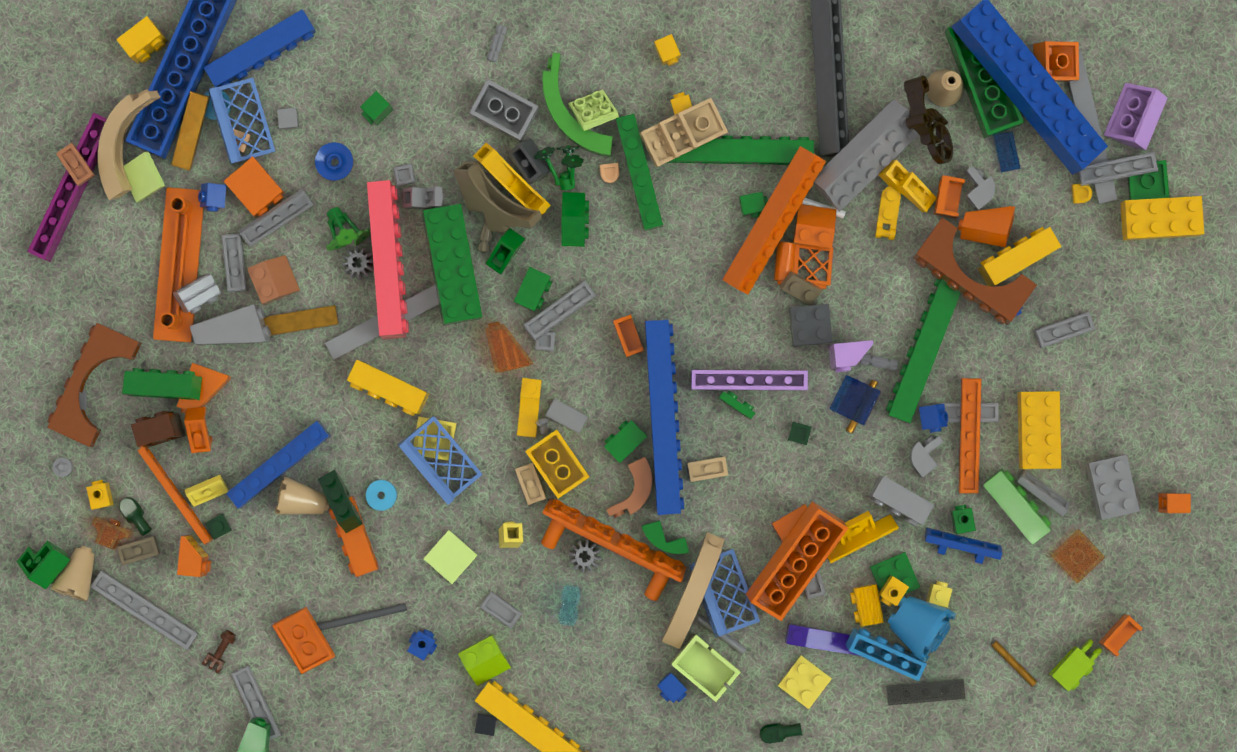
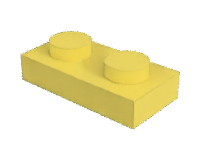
M218 475L185 489V494L193 507L221 496L229 490L221 475Z

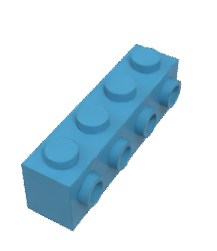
M853 628L846 643L849 651L919 681L927 665L926 662L918 659L912 652L906 651L905 647L898 643L892 645L888 643L886 638L879 635L876 638L870 635L871 632L864 628L859 630Z

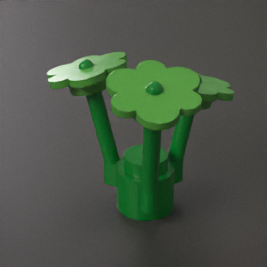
M335 207L327 212L329 219L327 223L333 238L330 244L326 245L328 251L346 247L352 243V240H354L355 245H359L371 235L370 229L360 231L350 220L347 213L342 212L341 208ZM345 220L352 228L344 229ZM334 226L339 227L340 229L339 235L337 236Z

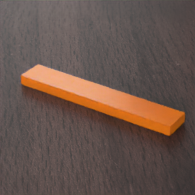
M961 378L959 493H979L981 378Z
M141 447L137 450L203 544L211 542L213 538L148 447Z

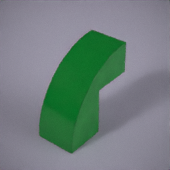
M660 520L641 525L648 540L657 548L673 554L689 553L685 537L666 542Z

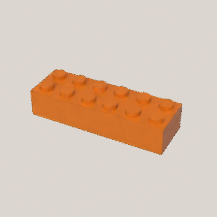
M812 501L747 591L746 596L749 601L782 621L849 529L843 520Z

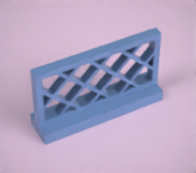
M254 78L208 90L230 164L250 159L252 156L258 157L275 152ZM243 84H251L252 92L249 97L239 92ZM230 89L235 92L231 102L223 98L221 90ZM237 94L248 99L243 109L233 104ZM249 101L257 104L258 110L255 115L245 110ZM231 106L241 111L237 120L230 118L228 115V110ZM243 112L253 117L248 127L238 122ZM255 119L263 124L264 128L260 134L250 129ZM236 124L247 129L242 139L234 135L233 130ZM248 131L259 136L254 146L244 141ZM260 138L268 141L270 149L262 151L256 147ZM242 143L252 148L249 155L241 157L239 151Z
M434 415L406 439L397 444L447 505L483 475ZM433 421L438 426L437 435L427 434V426ZM415 436H424L423 447H414L410 440ZM426 437L437 438L436 448H425ZM440 438L449 439V450L439 449ZM425 450L436 451L435 462H428L424 459ZM438 451L449 452L448 463L437 462ZM452 453H460L462 455V464L451 463ZM437 465L448 466L447 477L438 476L436 473ZM451 466L461 467L460 478L450 477ZM464 467L473 468L476 474L472 478H463ZM449 480H460L459 488L453 493L448 488Z
M734 549L720 554V559L717 562L702 600L715 638L760 622L754 604L746 596L748 587ZM731 555L733 561L731 568L720 564L724 556ZM695 563L689 565L691 572ZM719 567L729 571L725 581L715 576ZM731 572L739 577L737 586L727 582ZM713 579L723 583L719 593L711 588ZM725 585L735 589L731 599L722 595ZM738 591L746 596L744 605L734 600ZM720 597L730 601L726 611L718 607L717 603ZM732 603L742 607L738 617L728 613ZM744 609L752 612L754 620L747 622L741 619ZM727 615L736 619L734 627L727 629L724 623Z

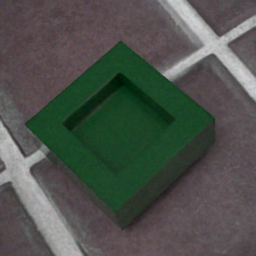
M792 422L788 440L807 445L812 427Z
M223 514L205 523L214 540L232 531Z

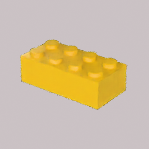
M1202 196L1125 200L1120 203L1123 241L1204 235Z
M1041 227L1030 233L1031 238L1028 239L1025 236L1013 243L1014 248L1008 246L997 252L998 257L991 256L980 262L982 266L977 269L987 286L993 287L1061 248L1062 246L1051 227L1047 229Z
M356 360L347 378V381L351 382L350 387L359 391H363V389L368 390L367 395L379 400L382 397L386 399L384 403L397 408L399 405L403 407V412L414 416L415 413H421L429 396V393L360 360Z
M1060 391L1017 392L1019 469H1061Z

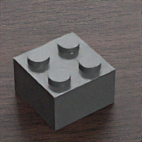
M829 304L789 308L792 347L829 344L833 342Z

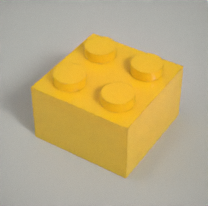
M147 16L116 39L128 56L137 64L148 61L151 58L150 54L154 51H161L165 48V43L168 41L156 24Z

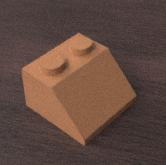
M286 255L266 260L247 268L263 305L300 291Z

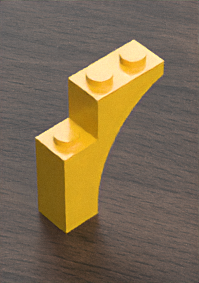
M485 143L473 155L483 168L521 206L540 211L541 215L551 206L488 143Z

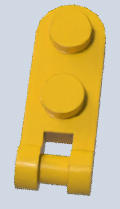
M891 186L886 187L881 194L875 238L888 237V240L895 239L901 193ZM883 224L890 225L889 230L883 229Z

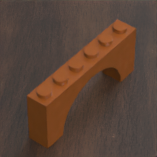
M941 218L914 255L913 259L916 260V264L922 268H928L932 271L931 274L937 279L942 278L947 282L948 287L963 293V297L966 300L977 303L983 312L991 313L1000 324L1005 323L1008 325L1012 322L1037 284L1023 274H1020L1015 281L997 287L982 285L970 279L959 268L953 254V239L958 228L944 218Z
M96 323V325L91 327L88 334L90 338L87 343L83 344L80 351L82 355L79 360L75 361L72 367L74 372L71 378L69 377L64 384L66 389L63 395L58 397L56 401L57 408L55 412L50 414L47 421L49 423L47 428L88 447L94 446L101 429L97 428L88 419L85 410H81L79 394L83 392L86 380L98 365L109 359L123 357L134 360L142 344L100 323Z

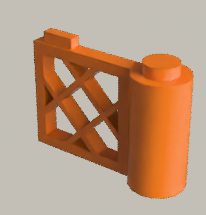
M779 242L776 248L774 281H777V285H780L790 271L798 274V270L803 266L810 274L805 279L821 289H826V286L831 285L834 248ZM800 249H807L811 254L804 262L799 257ZM820 251H829L828 260L822 264L816 255ZM812 258L820 265L813 272L806 265ZM821 268L827 273L826 281H819L814 275Z

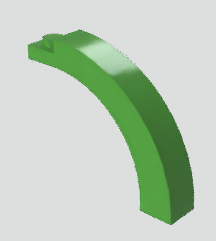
M553 53L552 58L548 59L547 69H551V71H543L542 80L546 105L553 121L568 139L582 149L600 156L611 157L613 136L595 133L589 129L584 131L566 109L558 86L561 54Z

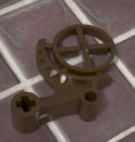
M923 75L906 80L904 82V90L910 105L909 118H906L907 127L914 129L920 135L921 143L927 145L929 153L936 163L940 165L949 163L953 157V143L950 133L945 126L948 124V121L936 109H926L924 96L929 91L927 78Z

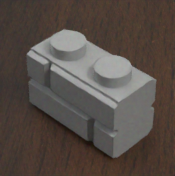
M207 273L173 292V295L184 313L191 312L193 314L202 309L200 305L205 302L210 304L218 299L216 296L221 291L215 284L211 274Z

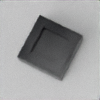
M478 713L475 733L494 736L497 718L492 715Z

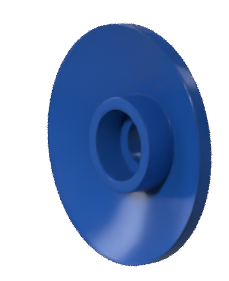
M336 142L328 143L318 150L315 157V166L318 173L325 179L331 181L341 180L351 172L353 156L345 145ZM337 159L338 165L333 166L331 164L332 160Z

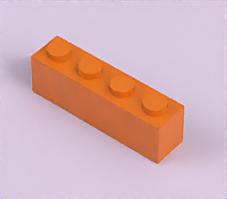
M354 496L349 497L361 518ZM329 509L332 520H336L332 509ZM336 520L338 527H335L338 538L342 537L344 543L342 550L351 562L348 563L351 574H355V577L378 570L379 566L364 524L345 533Z

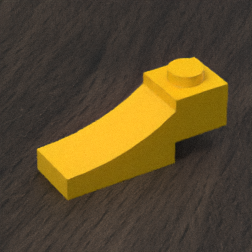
M897 159L892 160L878 174L888 186L904 195L921 212H927L937 199L913 172H908Z
M522 378L517 436L536 438V421L539 415L542 380Z

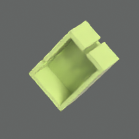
M695 633L671 661V665L717 702L727 690V687L724 685L725 681L730 686L741 672L713 647L708 649L709 644Z

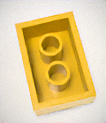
M555 430L525 451L557 499L590 477L558 430Z

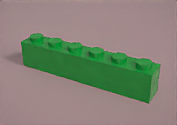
M635 114L616 118V125L644 232L663 227V222Z

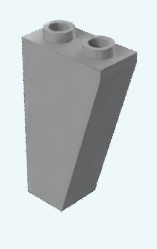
M255 304L190 326L196 345L271 342L269 338L271 336L270 329L267 325L265 326L263 319L265 318L264 310Z

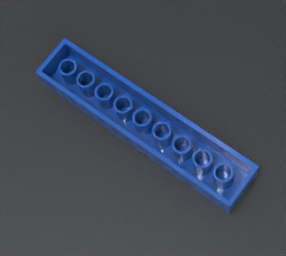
M237 0L188 1L148 90L157 91L160 98L137 114L126 142L166 159L183 121L190 91L196 92L205 72L203 67L208 65Z
M982 0L951 26L1072 175L1086 168L1108 147L989 0Z
M669 320L645 321L657 515L681 514V509H684V498L680 497V490H683V479L679 478L678 471L682 470L681 459H677V451H681L680 440H676V432H679V420H675V413H678V401H674L673 394L677 393V384L672 380V375L676 374L675 362H671V356L674 355V343H670V336H673V324H669Z

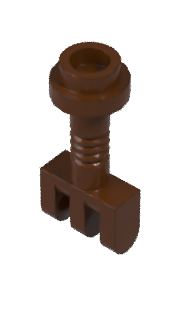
M229 630L222 632L220 637L223 640L215 654L213 655L209 652L202 665L206 666L209 660L212 661L209 669L212 670L215 664H217L218 667L215 672L219 674L225 664L221 657L229 643L234 644L236 635Z

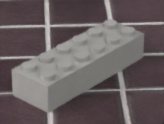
M893 99L818 174L814 185L824 199L839 212L919 135L914 129H909L906 125V118H909L910 115L907 108Z

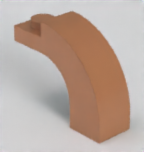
M646 457L628 464L634 478L633 492L626 500L607 508L609 516L613 515L616 518L624 514V509L626 508L631 515L639 510L648 499L652 487V473Z

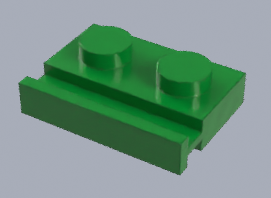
M729 390L727 393L724 391L719 396L721 401L749 420L755 415V412L752 411L754 409L753 406L745 401L743 404L736 400L738 396Z

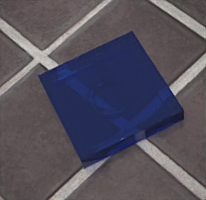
M846 375L832 402L830 410L865 426L881 391Z

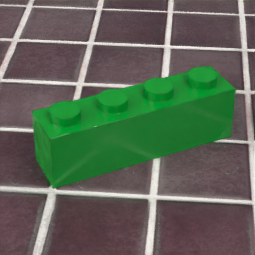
M133 368L132 371L124 372L122 394L134 397L200 400L202 377L196 376L195 372L183 371V374H178V371L166 370V373H161V370L149 369V372H144V369Z

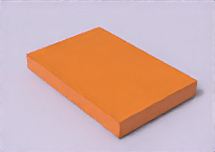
M307 607L272 625L301 674L335 657V653Z

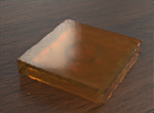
M1079 529L1050 555L1077 584L1105 558Z

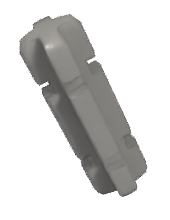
M497 25L496 34H494L492 39L491 51L487 55V60L491 62H497L498 52L500 53L503 35L507 31V28L503 25Z
M865 354L860 360L862 365L870 364L873 367L888 368L889 370H897L898 367L897 360H888V358L870 357V355Z

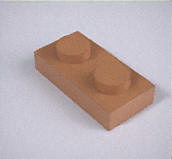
M70 143L56 153L78 186L95 176L73 143Z

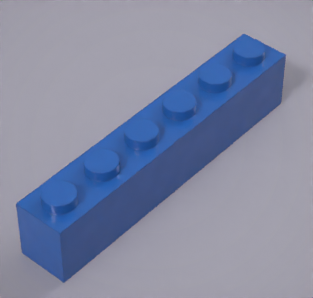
M302 9L203 68L215 87L231 84L236 79L242 80L247 77V72L253 69L255 71L265 66L264 62L278 59L281 56V52L295 49L298 46V42L302 40L306 42L312 39L316 30Z
M316 421L226 493L237 508H242L330 438L331 435L320 421Z

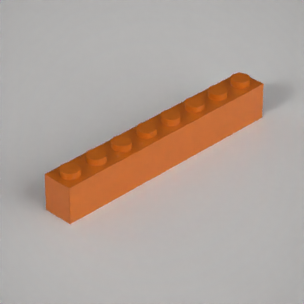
M799 147L722 279L723 281L747 295L750 293L780 239H782L787 227L792 222L794 215L802 205L804 198L813 186L818 174L823 169L825 160L803 147Z

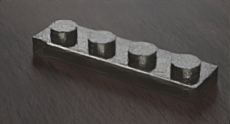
M964 679L886 685L889 706L965 699Z

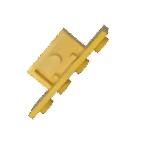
M867 511L845 522L849 529L830 553L828 560L830 563H833L899 529L891 514L874 522L872 515Z

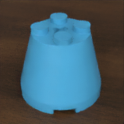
M912 596L908 598L903 597L898 604L899 610L896 614L893 613L888 620V623L891 624L890 629L918 659L926 662L929 659L928 654L936 651L951 628L949 621L950 619L954 620L956 613L948 608Z

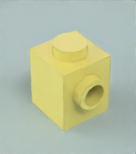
M505 522L498 529L499 548H518L523 543L522 523Z
M937 581L936 584L931 583L926 601L948 608L952 589L948 587V583Z

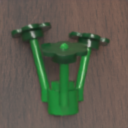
M567 145L557 148V150H563V153H566L561 163L567 165V171L561 172L559 177L550 161V157L555 150L554 147H546L538 151L534 156L535 159L546 160L554 177L555 185H560L561 190L575 188V168L581 167L584 159L580 158L579 155H571V153L579 149V146Z

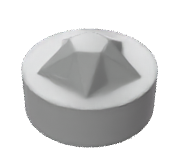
M58 458L53 463V472L59 477H66L73 471V464L68 458Z

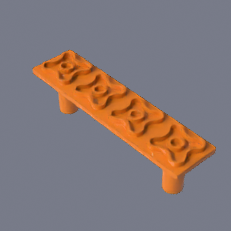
M170 187L166 189L153 333L154 340L192 342L190 326L194 324V313H184L173 292L198 278L204 208L200 207V202L198 201V194L201 190Z
M549 499L542 513L552 518L541 541L543 546L555 549L563 531L567 528L653 571L654 574L644 592V595L653 601H658L669 578L682 582L687 567L680 560L670 558L661 551H654L646 543L639 542L628 534H620L612 526L605 525L594 517H586L578 509L569 507L560 500Z

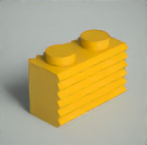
M877 584L852 588L853 592L850 593L851 603L856 605L857 610L854 612L855 622L859 623L861 627L884 623Z

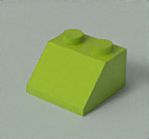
M494 634L458 653L467 672L477 686L511 668Z

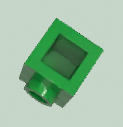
M763 192L740 196L742 216L751 215V218H758L768 202L767 196H763Z
M966 505L954 506L955 510L950 511L954 534L976 531L972 508H966Z

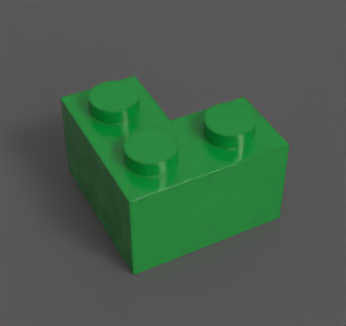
M563 192L561 215L562 246L585 247V239H589V227H585V224H589V200H586V193Z
M47 540L38 552L28 547L16 562L30 581L47 589L71 559L64 550Z

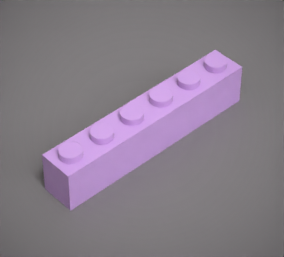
M691 370V390L806 391L808 390V371Z

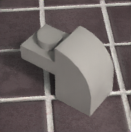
M972 166L964 173L976 188L967 194L965 199L975 211H978L992 199L995 192V184L991 176L984 180V175L980 169Z
M411 187L403 189V208L433 209L442 206V187Z
M931 435L923 441L924 446L919 441H916L911 447L909 460L913 469L920 477H924L938 466L928 453L943 443L940 436L933 437Z

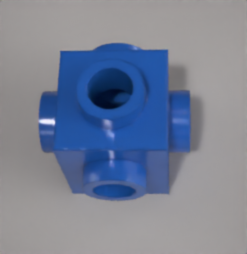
M424 629V631L419 630L418 633L413 632L408 641L411 645L407 651L424 661L427 655H432L437 647V644H435L437 639L434 638L435 634L427 629ZM420 641H424L426 646H422Z

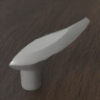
M537 419L536 425L540 426V433L548 434V419Z

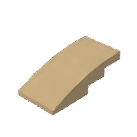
M709 98L639 134L657 168L728 133L712 98Z

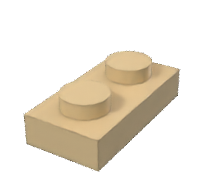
M725 457L687 463L690 482L728 476Z
M533 463L515 469L528 505L546 499Z

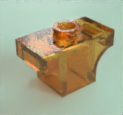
M94 517L92 525L97 529L95 543L110 549H116L121 539L131 538L134 531L120 526L121 522L112 518L108 521L101 517Z

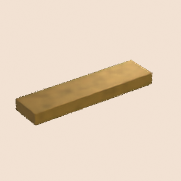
M190 91L171 165L191 170L210 96Z
M336 305L263 318L265 326L267 325L270 329L271 336L339 324Z

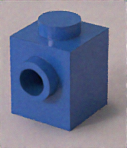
M214 183L201 184V191L198 194L200 207L206 208V211L218 212V209L225 208L226 185Z
M944 404L919 407L922 430L929 429L930 433L939 432L941 427L948 426V414L945 411Z
M672 672L668 673L657 684L662 691L660 695L667 702L669 700L673 703L676 700L680 702L687 695L685 693L687 688Z

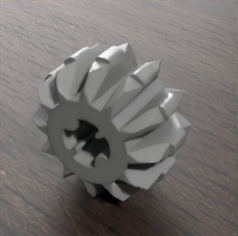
M355 247V253L349 249L347 252L350 256L343 255V259L348 262L342 263V266L348 267L344 272L346 274L351 272L350 278L353 279L357 273V278L361 280V273L368 277L369 274L366 270H374V268L368 266L373 264L372 259L368 260L372 254L369 252L365 255V248H362L359 253V248ZM355 259H362L361 267H354L356 264Z
M589 540L585 541V546L582 545L581 541H578L580 548L578 549L575 545L572 546V549L577 552H569V556H575L569 562L574 563L577 561V564L574 566L575 570L581 565L582 573L585 571V566L591 572L590 564L598 567L594 559L601 560L600 556H595V554L601 551L600 549L592 550L596 543L588 547ZM583 551H588L587 554L591 558H587V561L584 562L579 555L580 553L583 554Z

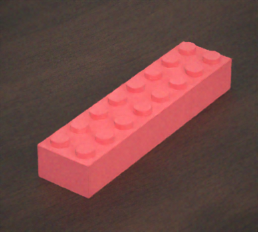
M390 180L367 182L379 336L383 340L406 338V333H409V323L404 314L408 313L407 302L403 300V295H406V286L401 279V276H404V265L400 262V257H403V249L400 242H398V238H401V227L397 223V219H400L399 207L395 204V200H398V190Z

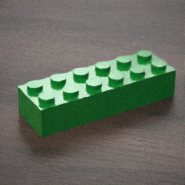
M948 27L945 35L984 139L1023 124L1024 121L1019 109L951 27Z
M461 204L423 210L422 218L443 326L481 319L482 311Z

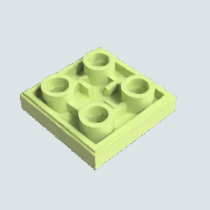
M604 90L596 91L568 103L569 109L584 131L619 117L618 111Z
M149 151L142 153L124 165L127 179L132 187L131 193L136 203L143 201L165 186Z
M448 530L424 557V560L453 584L478 555L454 533Z

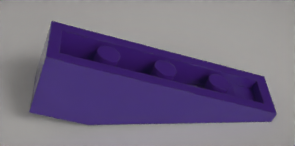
M788 623L785 638L786 644L857 655L846 647L850 634Z

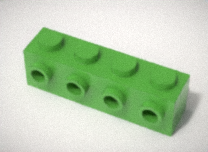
M1001 468L987 479L983 486L1033 545L1051 531L1050 525L1052 523L1046 515L1042 516L1038 512L1039 507L1033 500H1028L1025 496L1027 493L1021 485L1017 486L1013 482V475L1008 470L1004 471Z

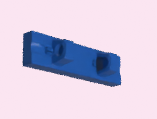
M926 528L925 542L937 544L938 554L945 555L947 547L974 553L976 563L982 564L985 556L1001 560V545Z

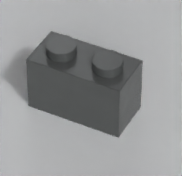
M532 139L520 142L508 152V155L528 184L542 180L551 172L546 160L534 158L540 150Z

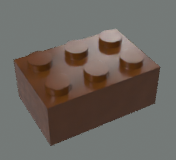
M161 411L155 413V417L152 418L147 416L135 419L136 423L131 424L137 447H151L186 436L180 415L174 414L173 411Z

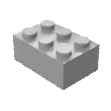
M487 79L469 114L471 117L512 139L522 142L539 111V107Z
M1127 455L1085 463L1094 506L1099 520L1140 511Z
M885 476L878 477L868 495L872 497L871 502L880 507L884 505L889 507L887 511L896 516H905L904 521L913 526L923 525L934 507V504Z

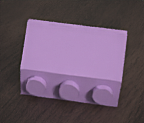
M1125 83L1104 136L1130 147L1146 150L1167 97L1155 88Z
M873 340L839 343L829 346L831 369H835L836 373L851 370V367L856 366L871 348Z

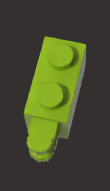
M1091 639L1087 640L1080 649L1074 646L1049 673L1067 691L1076 689L1080 684L1079 680L1084 675L1087 676L1093 670L1092 666L1095 664L1093 661L1102 652V649L1098 647L1089 657L1084 654L1093 644Z

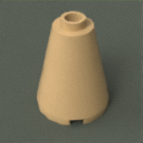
M940 69L928 78L929 91L927 95L935 105L948 107L956 104L961 99L964 92V84L962 78L955 71Z
M283 476L277 497L278 506L275 507V514H323L324 511H328L329 503L325 494Z
M81 546V548L75 549L70 557L71 560L53 582L51 590L63 595L72 596V598L81 601L88 600L95 556L91 548Z

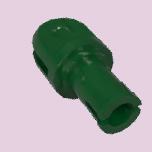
M126 497L122 499L119 509L127 522L134 523L141 536L148 534L152 528L144 519V511L134 498Z
M781 723L767 724L760 729L761 740L768 744L784 742L786 737L802 736L800 723L783 726Z

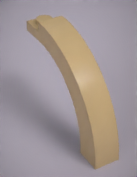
M147 89L139 94L127 95L115 106L104 124L98 146V168L101 183L109 200L119 199L132 190L123 165L125 135L135 116L160 98L157 91H148Z
M709 532L706 533L689 580L666 628L662 642L680 649L708 588L725 539Z

